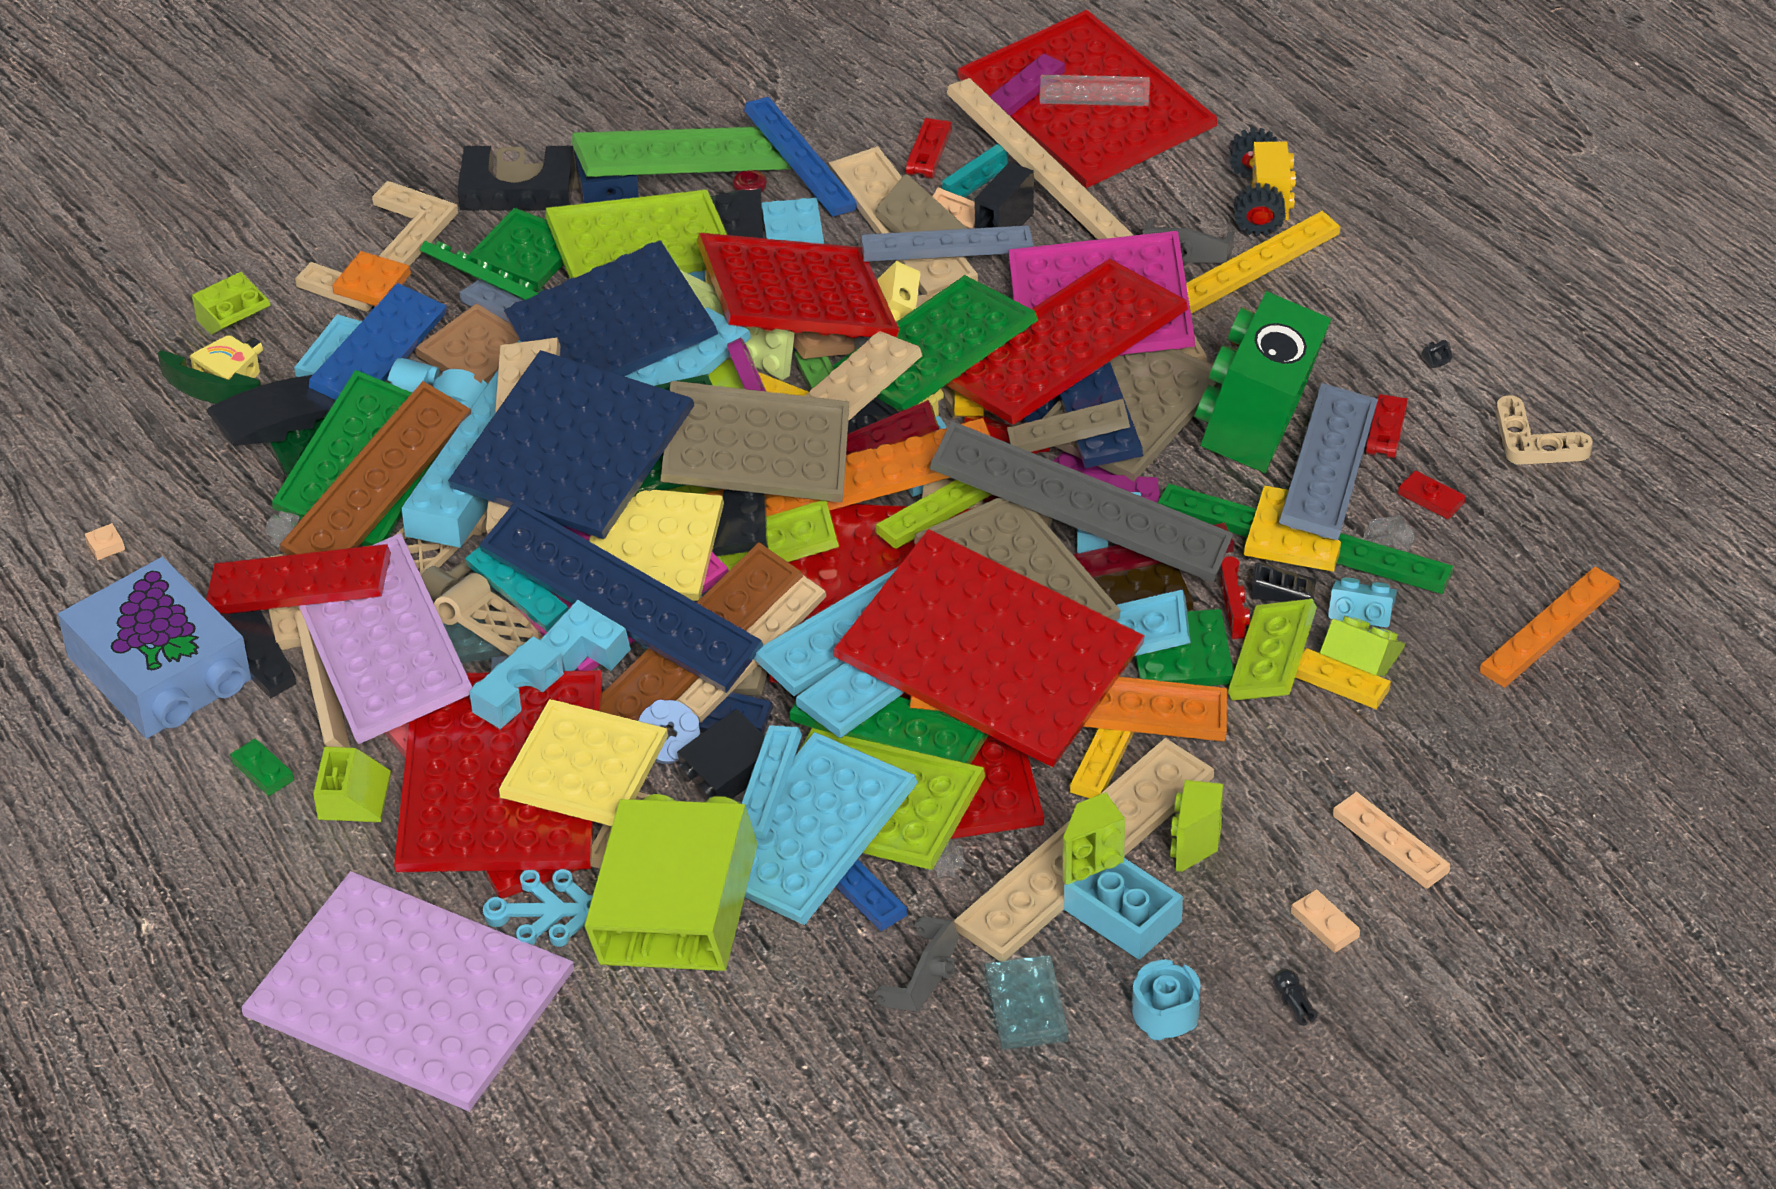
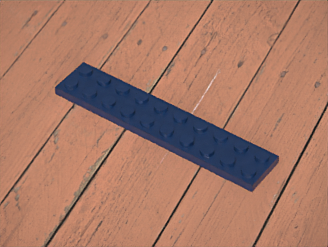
M518 500L513 503L480 543L481 551L572 604L577 600L581 601L626 628L627 636L725 693L730 690L756 657V652L763 647L761 639Z

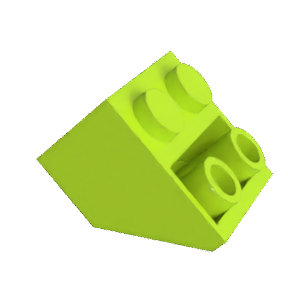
M242 272L192 294L196 320L210 335L242 321L271 305L264 294Z
M1344 615L1343 620L1332 619L1320 654L1373 675L1384 677L1404 649L1406 643L1397 640L1399 634L1374 626L1372 629H1369V622Z
M324 747L313 793L318 820L381 822L391 779V770L357 748Z
M1185 780L1183 793L1177 792L1175 812H1180V814H1176V817L1173 816L1171 836H1177V838H1172L1170 857L1176 858V871L1183 872L1218 851L1222 827L1224 784Z
M1106 792L1076 804L1063 836V882L1065 885L1078 880H1084L1090 875L1114 868L1124 862L1125 818Z

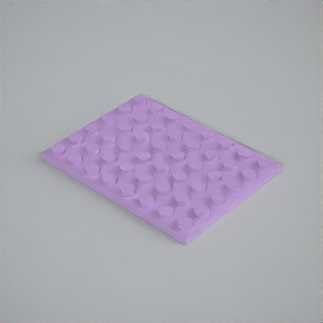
M350 871L241 1008L243 1016L470 1112L572 974L574 964L571 960L529 943L521 942L517 938Z

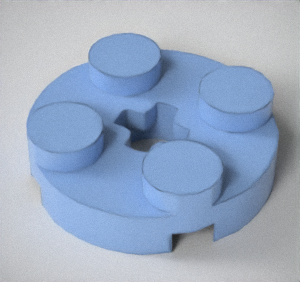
M657 700L643 711L638 720L639 722L659 727L671 725L673 726V731L677 733L676 737L670 736L666 740L655 762L661 764H672L679 761L677 751L700 735L698 717L686 705L673 700Z

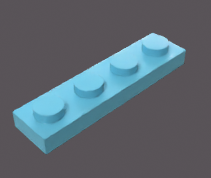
M772 725L768 727L742 804L746 805L756 838H767L802 737L799 727Z

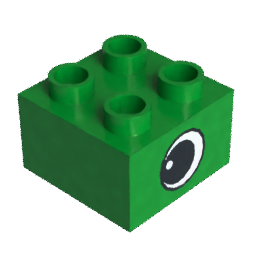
M1268 291L1265 292L1256 313L1241 307L1227 339L1240 346L1238 350L1229 346L1221 347L1208 378L1222 384L1221 390L1208 384L1194 416L1208 423L1200 446L1266 474L1304 392L1332 318Z

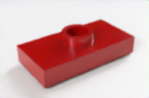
M1416 470L1399 486L1398 491L1399 495L1448 520L1465 503L1466 495Z

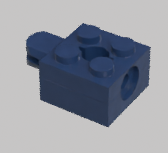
M574 150L576 173L583 204L639 197L637 175L586 176ZM611 188V194H608L607 189Z

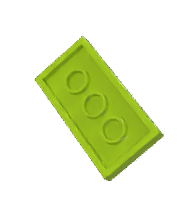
M826 500L767 516L768 549L787 562L839 547ZM748 552L717 557L728 567V570H731Z
M1313 599L1256 605L1228 689L1232 701L1290 695L1317 609Z

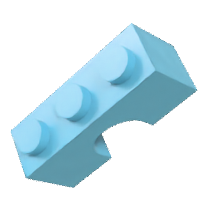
M534 636L531 637L526 643L520 645L505 661L499 663L484 679L472 687L469 691L472 712L499 729L504 727L522 711L518 687L531 686L544 692L564 674L561 652Z

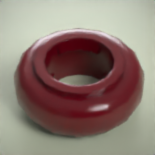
M757 170L741 171L733 180L735 191L742 189L755 190L761 187L762 193L767 185L765 175Z

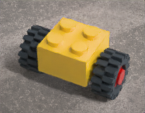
M1254 127L1250 128V132L1247 133L1246 129L1241 131V136L1236 134L1234 140L1230 142L1231 168H1234V172L1237 175L1240 173L1241 178L1245 179L1249 175V179L1252 180V187L1248 185L1246 186V192L1241 189L1239 196L1236 195L1234 203L1236 224H1239V229H1245L1247 234L1250 235L1254 231L1255 236H1260V232H1264L1265 236L1269 235L1270 229L1276 232L1278 230L1277 225L1282 227L1283 221L1289 220V209H1294V192H1290L1296 186L1295 171H1290L1294 169V154L1288 153V143L1278 142L1277 137H1273L1272 132L1268 131L1265 134L1264 128H1260L1259 132H1255Z

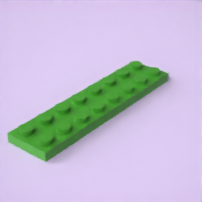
M758 127L573 133L571 143L586 176L793 169Z

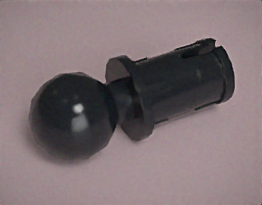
M1281 969L1274 976V988L1282 994L1281 999L1283 1003L1290 1006L1299 1025H1308L1304 1018L1305 1014L1310 1023H1312L1317 1018L1318 1013L1306 996V988L1304 985L1299 984L1300 980L1297 973L1291 969Z

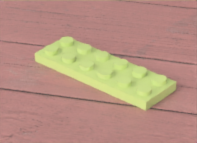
M681 271L705 309L707 307L714 309L715 312L725 317L714 286ZM747 326L746 329L749 330L751 339L745 344L755 366L781 380L789 377L795 333L783 329L767 331L759 327Z

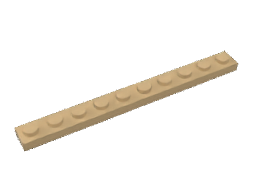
M970 78L948 86L947 94L1021 166L1034 170V178L1097 239L1134 236Z

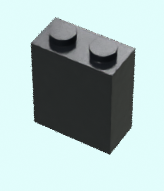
M1009 162L976 196L975 228L1023 226L1034 214V170Z
M736 708L677 751L680 761L678 769L688 782L693 780L698 785L697 788L705 800L717 796L733 799L747 789L765 736Z

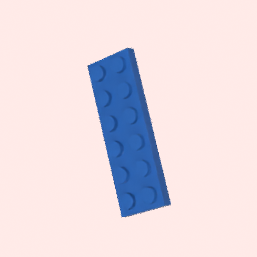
M397 283L309 379V388L336 400L355 370L386 382L396 359H405L411 354L415 347L420 344L445 316L447 305Z

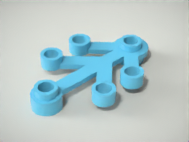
M561 869L553 874L554 888L557 891L566 892L576 902L564 903L540 882V876L537 871L526 870L520 876L522 889L526 892H531L543 903H507L499 897H493L483 906L484 920L492 927L505 925L510 917H541L532 925L524 924L518 927L516 931L517 939L534 945L537 938L550 928V942L556 947H562L569 942L571 936L585 926L593 895L586 894L573 882L570 871ZM563 878L568 879L564 883L558 882L560 879ZM528 879H535L532 883L525 882ZM494 908H500V909L497 910V911H493V910H492V909H494ZM564 916H575L565 925H554ZM526 933L531 934V936L528 938L521 937L523 934ZM558 933L565 934L563 937L560 938L554 937Z

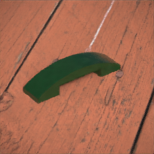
M163 350L158 352L163 377L179 391L205 402L217 404L236 394L261 386L260 380L234 373L228 380L187 367L186 358Z

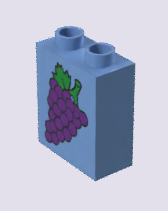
M163 556L58 613L67 656L146 739L165 728L180 726L193 712L218 698L233 696L246 682L251 680L243 636Z

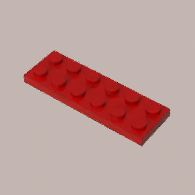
M388 544L215 563L206 600L219 613L229 614L382 597L391 551Z

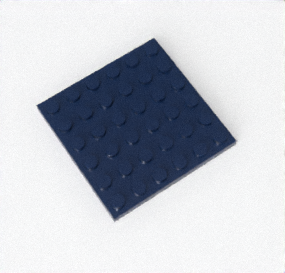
M661 240L646 244L637 251L622 255L610 263L597 266L583 275L570 278L556 287L543 290L538 295L524 301H518L511 307L504 309L506 317L520 342L558 338L561 357L621 376L631 374L718 335L714 322Z
M540 350L451 475L448 482L452 489L509 508L518 500L560 525L605 539L695 405L691 397Z

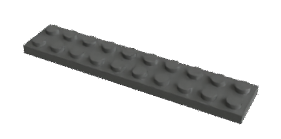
M951 421L930 466L931 470L1212 583L1215 580L1233 536V533L954 421Z

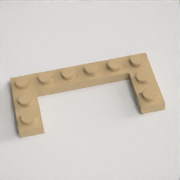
M386 181L372 196L373 205L413 219L379 256L411 265L422 253L420 248L424 240L431 243L458 214L457 204ZM310 262L295 278L298 288L366 312L373 307V305L333 293L332 285L342 274L339 271Z

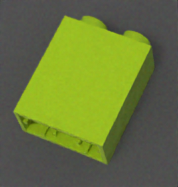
M662 794L648 795L644 800H619L585 922V928L599 965L726 971L758 846L745 804H739L730 798L720 796L709 798L706 802L676 801Z

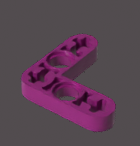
M740 337L728 343L729 353L744 388L766 392L744 340Z

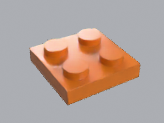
M360 251L332 285L333 293L377 306L397 283L402 285L411 274L410 265Z

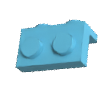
M1342 578L1341 581L1336 580L1331 592L1328 614L1330 619L1343 620L1345 615L1369 622L1370 625L1389 627L1392 608L1396 601V589H1390V585L1380 582H1374L1372 586L1359 584L1360 581L1354 578Z

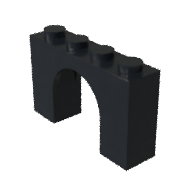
M464 146L457 189L460 210H512L513 208L519 210H546L549 207L571 205L575 175L573 146H546L542 170L533 178L522 182H506L493 176L494 164L491 146Z

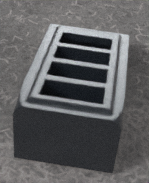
M1255 563L1252 599L1278 602L1314 600L1316 579L1271 565ZM1300 587L1306 588L1305 593L1299 591Z

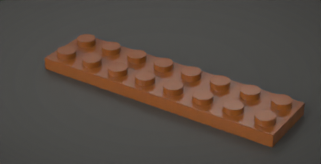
M422 381L280 543V551L287 555L358 547L444 448L458 426L471 415V409Z
M758 543L696 603L746 631L793 587L803 575L793 565L761 543ZM648 648L602 693L601 712L638 721L643 711L657 700L676 701L699 677Z

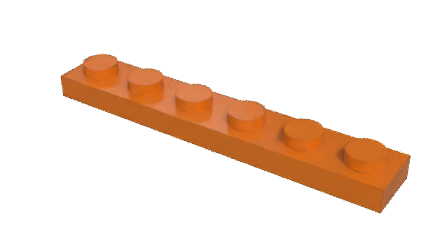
M1593 567L1481 663L1480 673L1505 688L1619 589L1620 581L1598 567Z

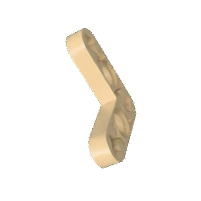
M1511 395L1503 396L1498 400L1496 417L1505 455L1511 463L1522 465L1583 461L1590 457L1593 440L1588 434L1568 432L1531 435L1523 401ZM1509 409L1514 412V415L1509 416ZM1517 427L1520 428L1522 431L1511 432L1508 430V428ZM1516 444H1520L1521 451L1518 450ZM1553 446L1556 448V450L1547 451L1544 450L1542 447Z

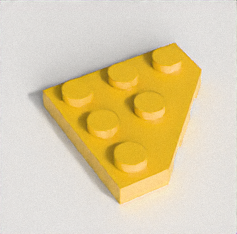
M1264 485L1245 544L1244 555L1334 572L1340 553L1341 542L1280 524V518L1289 490Z

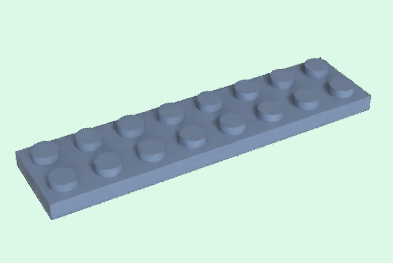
M1321 383L1282 511L1280 524L1287 525L1292 529L1311 532L1323 538L1339 539L1378 399Z

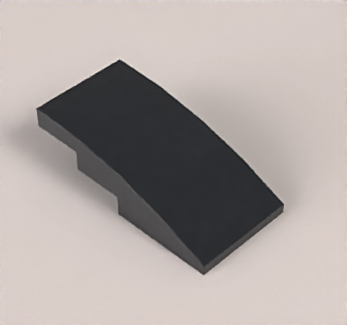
M312 375L272 382L236 394L208 407L207 413L233 446L285 441L288 431L313 429L316 419L325 418L336 400L309 388V379Z

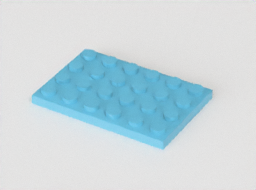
M814 732L794 757L767 838H756L758 846L745 898L805 925L917 785L918 782L915 775Z

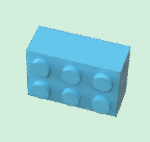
M1125 858L1123 863L1118 864L1114 868L1100 871L1084 880H1078L1068 885L1064 884V910L1138 960L1144 957L1182 922L1183 896Z

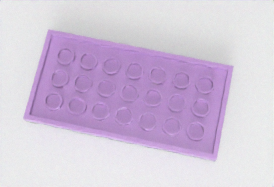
M401 533L374 544H388L391 551L382 597L299 606L358 744L470 695L469 691L472 689V685Z

